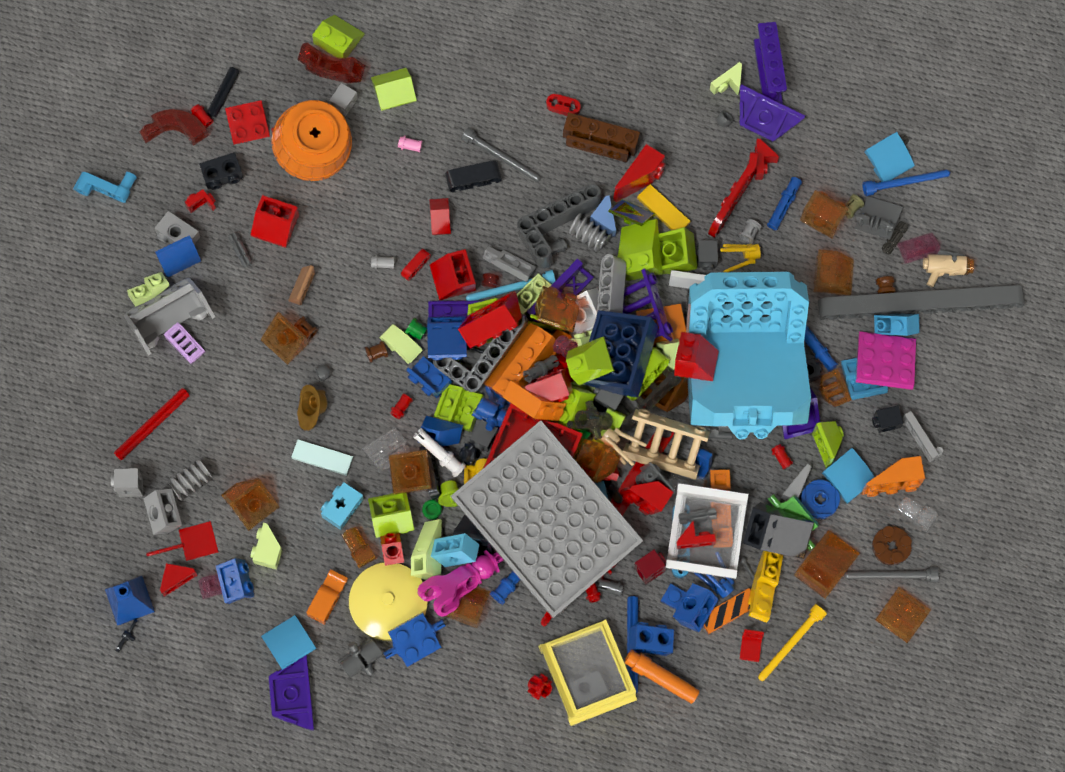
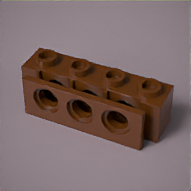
M569 112L563 128L566 146L626 163L628 155H635L640 136L639 131Z

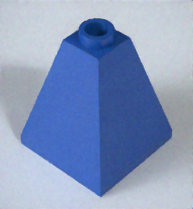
M143 576L105 589L117 626L155 612Z

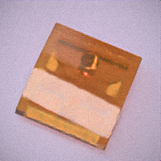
M898 587L875 620L908 643L931 610Z

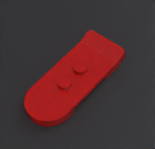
M750 152L746 169L738 182H734L730 189V195L724 198L721 204L722 208L714 219L708 235L714 238L717 237L749 186L758 166V153Z

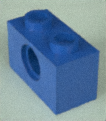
M692 583L673 617L682 626L700 632L719 599L711 590Z

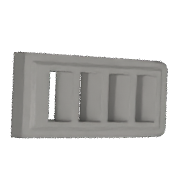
M807 464L784 491L781 499L787 501L794 495L799 498L811 465Z

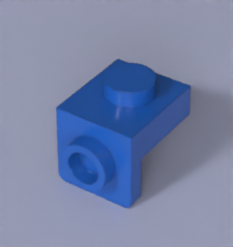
M700 448L695 463L700 465L697 479L704 480L712 467V453Z

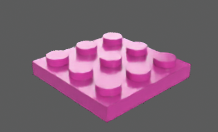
M859 331L856 382L913 390L916 339Z

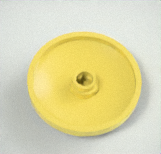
M379 563L364 570L354 581L349 594V609L355 624L362 632L372 638L392 641L388 634L389 630L421 612L424 616L426 615L428 602L418 596V587L423 583L421 578L411 576V569L402 564L385 566L384 563Z

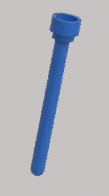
M941 170L879 183L870 180L863 182L862 188L865 196H871L877 190L948 177L950 171Z

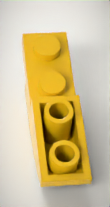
M763 551L753 580L748 604L750 605L749 616L767 623L771 615L775 587L779 583L783 555Z

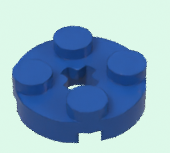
M814 480L804 488L800 501L813 518L826 519L837 510L840 503V495L830 482ZM818 495H821V497L825 499V501L822 502V504H818V502L815 501V498H817Z

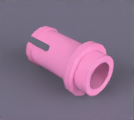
M405 135L404 137L400 136L398 147L401 150L408 149L420 153L421 140L406 138Z

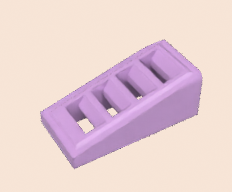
M178 322L164 334L168 342L190 364L205 353V350ZM180 331V333L173 339L172 337ZM185 336L186 339L178 345L177 342H179ZM189 342L192 343L187 349L183 350ZM196 347L197 350L189 357L188 353Z

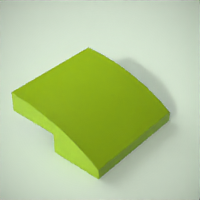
M450 384L442 392L433 417L463 425V430L472 432L477 418L471 415L484 396Z

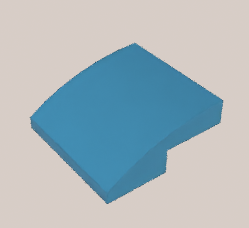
M897 132L865 150V154L875 167L873 170L881 182L892 180L915 166Z
M857 358L841 361L850 400L888 393L887 386L856 382Z
M853 448L822 473L838 490L839 495L847 504L862 492L867 482L875 478Z
M295 615L261 636L282 670L316 649Z

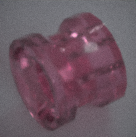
M561 335L554 342L553 350L555 353L562 354L566 358L568 351L576 348L578 345L575 341Z

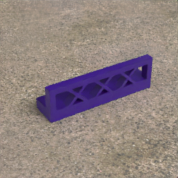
M576 259L540 298L547 304L552 299L560 300L562 304L563 300L568 301L577 296L594 277L583 268V263ZM579 272L587 277L584 283H575V276ZM565 287H573V294L562 297V290ZM536 301L527 311V318L532 322L540 323L531 318L530 315L538 316L542 313H548L549 316L552 312L544 310L546 307Z

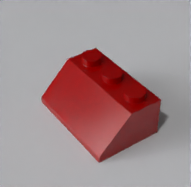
M515 290L466 317L458 331L469 348L476 345L480 347L487 342V339L491 337L495 339L503 334L502 331L506 329L511 331L519 325L518 322L522 315Z

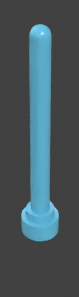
M553 270L545 271V274H542V277L551 285L555 282ZM529 279L527 282L521 281L468 294L466 300L475 301L520 290L532 279Z

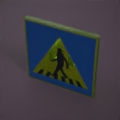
M622 199L608 210L609 213L623 218L624 223L629 225L633 222L643 226L655 216V213Z

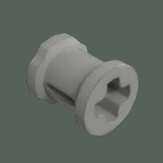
M747 219L744 230L738 236L741 240L753 244L754 237L757 231L761 230L762 226L753 219Z

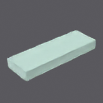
M298 439L292 459L347 476L353 456Z

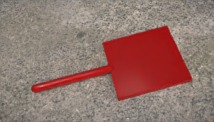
M211 521L179 529L182 544L148 552L146 556L149 557L182 547L186 561L218 553Z

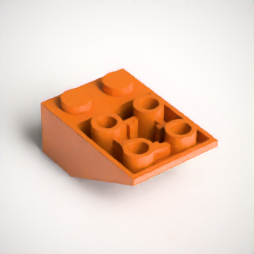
M921 456L900 459L867 482L861 494H867V497L878 496L881 492L891 495L898 493V490H905V492L916 491L925 479Z

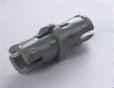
M551 355L543 361L536 362L532 368L523 372V376L528 374L524 378L525 381L530 383L539 376H545L549 370L559 365V361L553 363L558 358Z

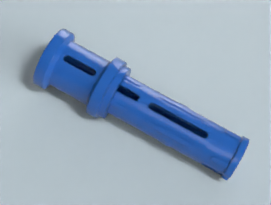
M512 571L507 578H502L500 585L495 591L490 592L491 597L503 605L506 597L516 590L515 585L520 581L518 576Z

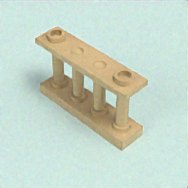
M636 409L632 418L638 421L634 438L641 440L645 423L656 426L651 448L647 450L641 448L639 444L632 442L625 444L623 452L632 461L645 465L651 462L662 470L696 480L700 465H697L695 460L701 440L707 442L710 431L702 426L694 427L652 414L646 409ZM664 429L675 432L669 455L658 452ZM683 435L694 438L688 460L686 461L676 457Z

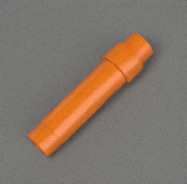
M631 649L624 660V664L631 667L632 671L647 677L691 704L696 700L700 692L699 689L656 664L643 653L639 654Z

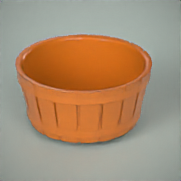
M319 100L303 101L287 109L277 120L271 138L272 150L279 165L290 175L306 181L327 179L340 171L347 162L352 148L351 131L343 114L333 105ZM313 128H316L317 131L321 132V134H318L317 138H314L313 135H310V132L313 131Z

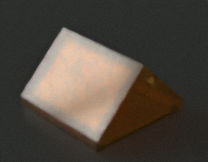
M280 312L276 313L261 338V341L287 365L308 345L307 337Z
M427 450L389 455L393 494L418 493L432 489Z

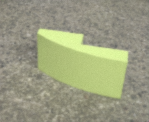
M162 272L144 278L145 284L127 290L128 296L135 307L153 299L169 286V282Z
M393 324L379 337L391 351L395 350L407 364L411 363L422 351V348Z

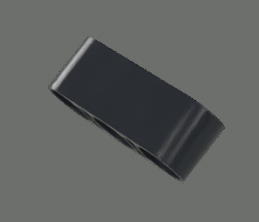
M497 161L455 168L445 173L449 191L452 193L455 190L463 191L472 189L473 186L482 187L491 185L492 182L499 183L502 181Z

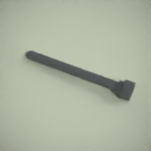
M468 127L461 138L462 141L467 144H476L535 182L540 181V175L478 138L473 129Z
M929 567L925 571H846L844 578L926 579L930 583H938L939 570L938 567Z

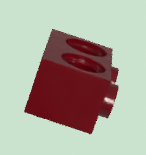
M652 550L635 562V570L645 585L665 572L666 560L660 552L656 553L655 550Z

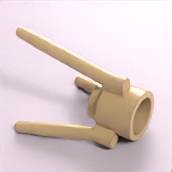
M609 428L600 440L610 448L624 465H626L627 461L633 466L634 462L617 446L621 440L619 435L644 447L647 444L623 433L618 428L615 430Z

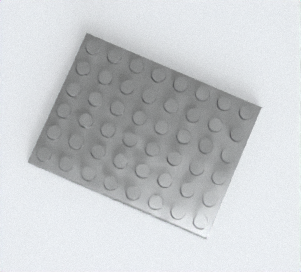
M539 421L450 496L552 618L643 541L542 421Z

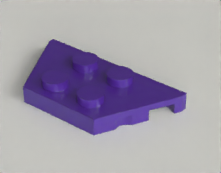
M741 84V127L774 142L805 118V115Z
M305 655L285 669L276 671L268 676L272 717L314 731L307 655Z

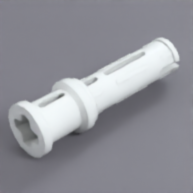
M422 428L418 430L419 434H414L413 438L438 458L440 465L450 470L453 477L458 476L463 471L466 464L459 462L453 456L454 453L446 451Z

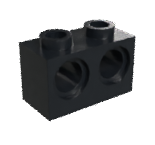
M235 152L199 163L207 189L217 190L224 184H235L240 179H243ZM228 168H235L233 172H227ZM210 174H217L215 178H209Z

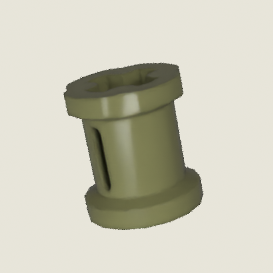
M852 194L850 200L845 205H841L839 209L850 219L859 208L864 207V202L860 197Z

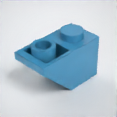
M919 314L874 315L875 334L903 336L919 333Z

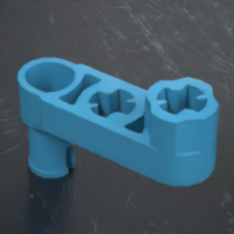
M82 172L73 189L84 196H89L93 189L125 203L137 177L130 172H126L120 185H114L87 172Z

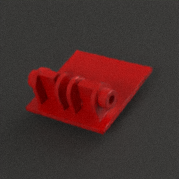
M262 100L225 108L233 145L270 137Z

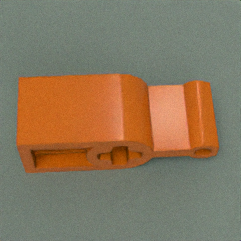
M330 569L324 583L320 586L306 612L307 616L325 625L348 578Z

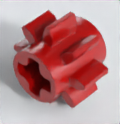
M542 673L539 677L534 675L528 682V692L537 700L541 696L546 698L552 691V681Z

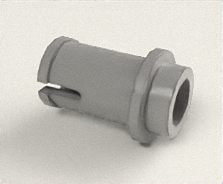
M372 256L371 268H375V270L377 268L394 269V257Z

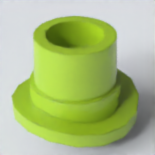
M446 481L441 484L442 494L438 498L440 505L445 507L458 506L450 497L458 490L455 481Z

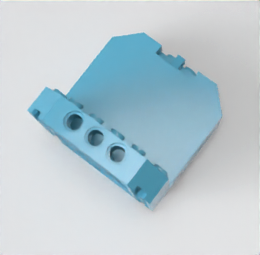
M790 272L709 273L704 277L705 280L703 282L691 285L689 287L686 332L701 334L719 350L713 381L688 378L691 425L728 426L738 439L747 438L749 432H753L758 439H764L778 425L807 424L811 402L804 348L809 306L807 285L796 281L794 275Z

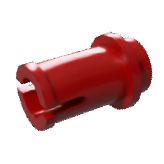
M197 104L191 109L192 116L196 117L204 128L213 123L214 120L205 112L203 105Z
M402 394L395 407L391 408L390 414L397 419L404 417V412L413 400L408 395Z
M779 444L771 449L772 456L776 457L784 470L791 466L793 462L784 450L785 446L782 447Z
M595 583L585 590L587 593L586 600H589L590 603L601 599V592H598Z

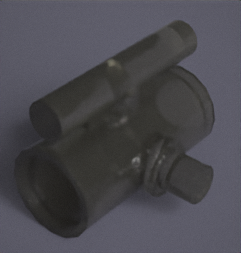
M593 401L585 402L587 409L578 411L575 415V421H568L567 427L570 429L590 430L594 435V439L599 440L602 438L600 431L608 430L612 426V416L608 412L597 411Z

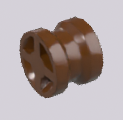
M884 276L876 279V285L878 286L877 294L896 293V288L893 286L895 282L894 277Z

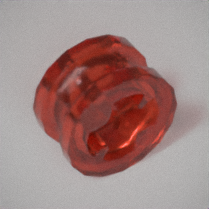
M491 273L483 274L482 286L498 287V275Z

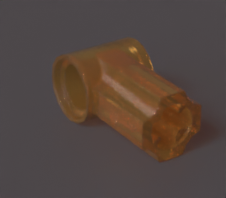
M356 527L348 529L341 535L351 551V556L356 561L358 568L376 559L370 546L365 543Z

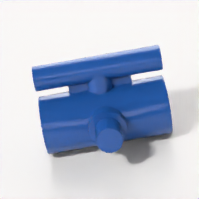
M483 397L471 416L478 420L486 421L485 428L488 431H492L495 426L498 427L499 431L507 411L504 406L506 400L499 398L497 402L493 403Z

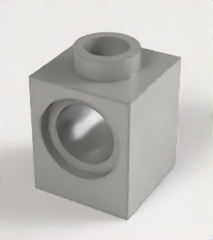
M341 83L329 100V103L346 116L358 99L357 92Z

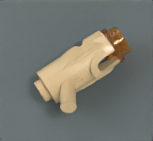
M940 250L937 255L928 254L927 258H923V269H926L927 273H931L927 285L934 287L938 277L944 274H949V276L973 274L974 259L964 256V254Z

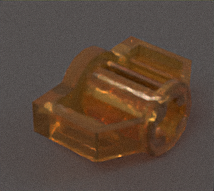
M838 369L821 376L819 390L826 402L833 407H837L852 400L847 385ZM836 377L837 381L823 386L825 380ZM835 387H838V389H835L831 392H827ZM843 393L844 398L832 402L829 400V398Z

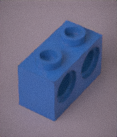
M638 622L637 625L630 628L629 651L632 649L639 653L667 656L673 653L674 629H667L666 625H655L653 627L649 626V623ZM640 633L644 635L645 641L640 639ZM658 636L662 637L663 644L659 642Z

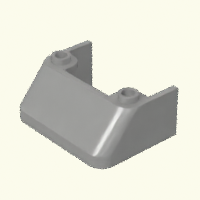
M187 278L165 289L153 299L130 309L124 314V317L149 356L152 354L149 349L158 344V336L169 330L177 322L180 324L190 317L202 320L207 314L213 319L215 315L201 290L190 278Z

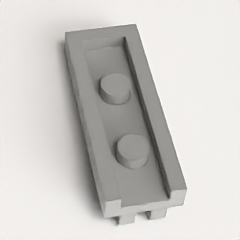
M912 411L906 413L902 420L929 463L940 457L943 453V448H935Z

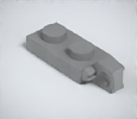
M488 246L483 255V259L526 282L536 269L534 265L505 250L501 252Z

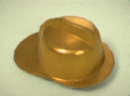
M305 385L302 388L297 416L299 426L303 430L309 431L313 429L317 423L318 416L327 409V398L324 390H316L312 385Z

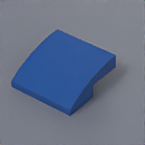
M190 235L155 252L167 278L201 262Z

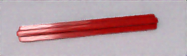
M181 388L114 452L115 456L119 460H123L189 397V393L184 388Z

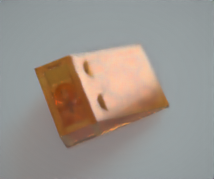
M828 530L797 569L794 576L826 599L860 553Z

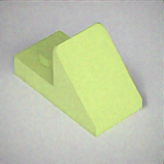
M740 62L711 82L710 91L715 95L718 92H724L730 86L738 95L742 64Z

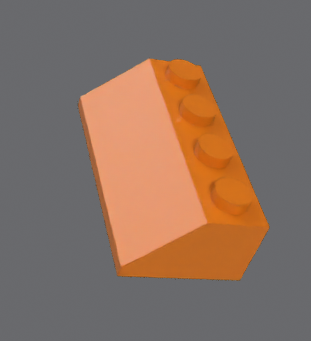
M529 323L484 385L503 397L510 380L527 382L524 378L528 374L523 376V372L532 368L536 362L549 358L560 343L539 326Z

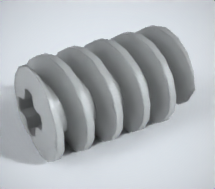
M579 213L570 227L569 234L572 236L576 234V239L582 238L583 244L588 242L589 248L595 246L594 251H600L608 243L612 234L606 237L605 229L599 232V225L593 228L594 222L591 221L587 224L588 218L585 217L581 220V213Z
M196 460L197 467L190 464L191 471L186 468L183 469L184 476L177 473L178 480L173 477L170 478V487L180 501L182 500V493L189 496L188 489L195 492V484L202 487L201 480L208 483L207 476L212 477L200 460Z

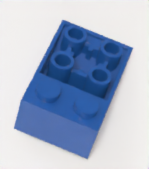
M466 316L427 318L428 358L433 360H442L443 358L459 360L467 357L466 341L458 331Z

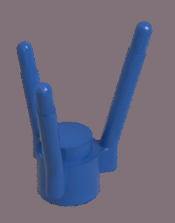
M716 552L715 555L721 568L726 569L719 552ZM693 572L722 598L728 596L735 589L732 586L734 583L732 578L726 577L727 580L722 578L717 581L712 575L706 574L712 581L710 582L701 573Z

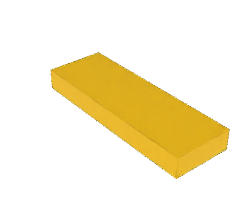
M651 184L637 196V199L670 230L686 228L691 221Z

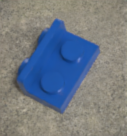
M424 356L412 369L409 367L406 369L409 374L408 379L415 385L419 383L423 386L421 390L429 397L433 395L437 399L452 383L444 373L438 370Z
M235 558L216 566L226 604L245 597H254V586L250 581L249 566L245 560Z

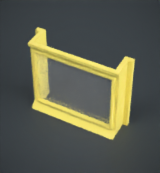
M607 620L538 646L541 654L543 653L555 682L567 712L570 726L637 701L636 690Z

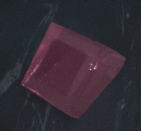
M218 575L206 576L198 581L203 599L222 594Z

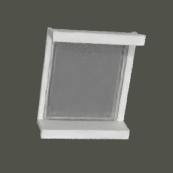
M678 483L666 568L736 579L748 494ZM715 508L717 512L716 519L694 522L695 536H699L700 532L715 534L716 544L713 546L676 550L677 540L691 524L690 522L688 524H680L678 519L679 513L686 512L689 514L691 511L704 509L707 511L708 509Z

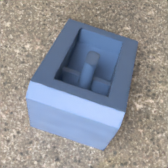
M609 195L605 196L593 212L590 222L593 221V225H599V229L602 231L605 229L608 235L612 234L611 237H614L616 235L613 211L610 210L612 206Z

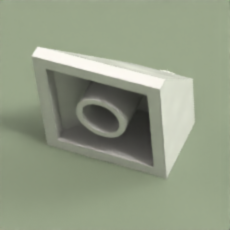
M598 288L587 290L557 306L558 310L562 312L561 316L566 318L565 325L572 338H574L573 334L582 332L586 334L587 330L593 329L597 315Z

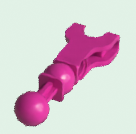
M485 550V555L477 556L476 562L466 563V565L458 567L447 575H436L428 578L419 585L418 596L427 602L437 598L433 604L434 611L439 616L444 617L455 611L460 604V599L475 589L478 584H481V580L490 578L494 571L500 572L498 564L503 559L497 552L491 555Z

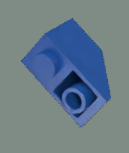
M426 416L421 428L443 447L459 444L463 425Z

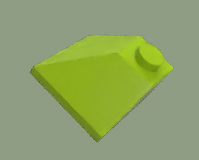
M604 337L571 349L567 353L566 362L570 376L578 385L614 371Z
M836 421L817 423L812 432L826 468L831 466L844 436L842 428L837 426Z

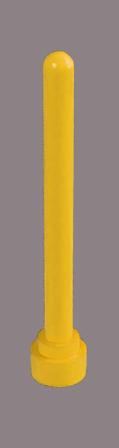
M815 604L810 609L809 618L758 676L759 680L764 681L815 622L823 620L827 613L821 607Z

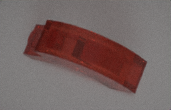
M302 43L297 59L306 65L305 69L319 77L343 83L361 82L366 66L354 57L336 58L326 55L309 43Z
M176 109L163 110L151 115L153 123L146 124L139 131L145 144L161 133L170 130L183 133L193 146L209 136L207 129L197 117L186 111Z

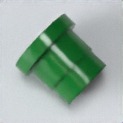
M414 317L404 333L420 340L427 328Z

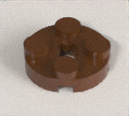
M886 526L879 530L873 538L872 548L874 555L878 561L885 565H898L909 557L912 549V540L904 530L898 527ZM893 541L897 549L890 551L887 542L891 543Z

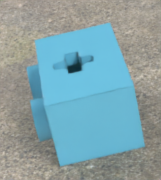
M344 482L341 486L338 485L335 488L330 502L326 501L321 508L322 518L340 530L343 529L364 500L361 493ZM344 502L345 507H339L338 509L337 503L342 504Z
M465 533L438 538L434 540L431 557L444 567L476 562L479 544Z

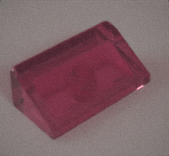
M933 233L897 243L905 264L926 258L928 254H937L940 251L939 242Z

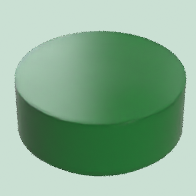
M428 500L423 504L422 513L425 518L435 520L441 515L442 508L436 500Z

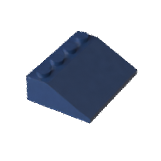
M598 310L589 342L601 337L605 338L614 371L583 384L615 394L638 398L658 330V325L651 317Z

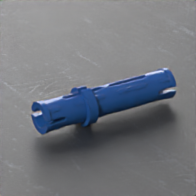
M791 177L787 188L782 191V197L767 223L769 228L775 231L778 230L790 204L796 199L795 195L802 184L800 179Z
M806 324L804 341L815 354L814 357L822 362L827 371H832L838 366V363L831 357L828 348L820 343Z

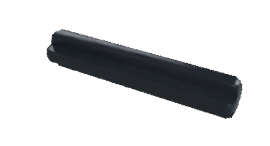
M234 67L229 68L207 110L210 116L217 117L239 74L238 69Z

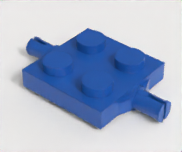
M421 612L389 630L388 634L392 639L393 647L383 652L385 658L389 659L398 654L406 667L442 648L436 638V631L446 627L443 620L441 619L431 625Z

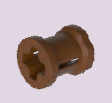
M303 316L295 323L293 329L295 331L298 330L305 337L306 341H310L319 329L316 326L313 327L306 321L307 318Z
M383 341L372 347H364L370 363H373L375 359L388 357Z

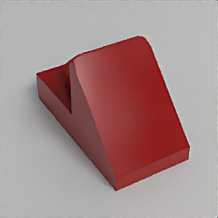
M756 139L755 153H758V166L755 180H762L764 174H767V163H777L779 156L761 139Z
M692 521L677 540L676 550L713 546L716 544L715 534L700 532L699 536H695L694 521Z

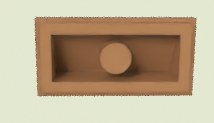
M310 265L301 269L289 297V302L302 305L315 275L313 266Z

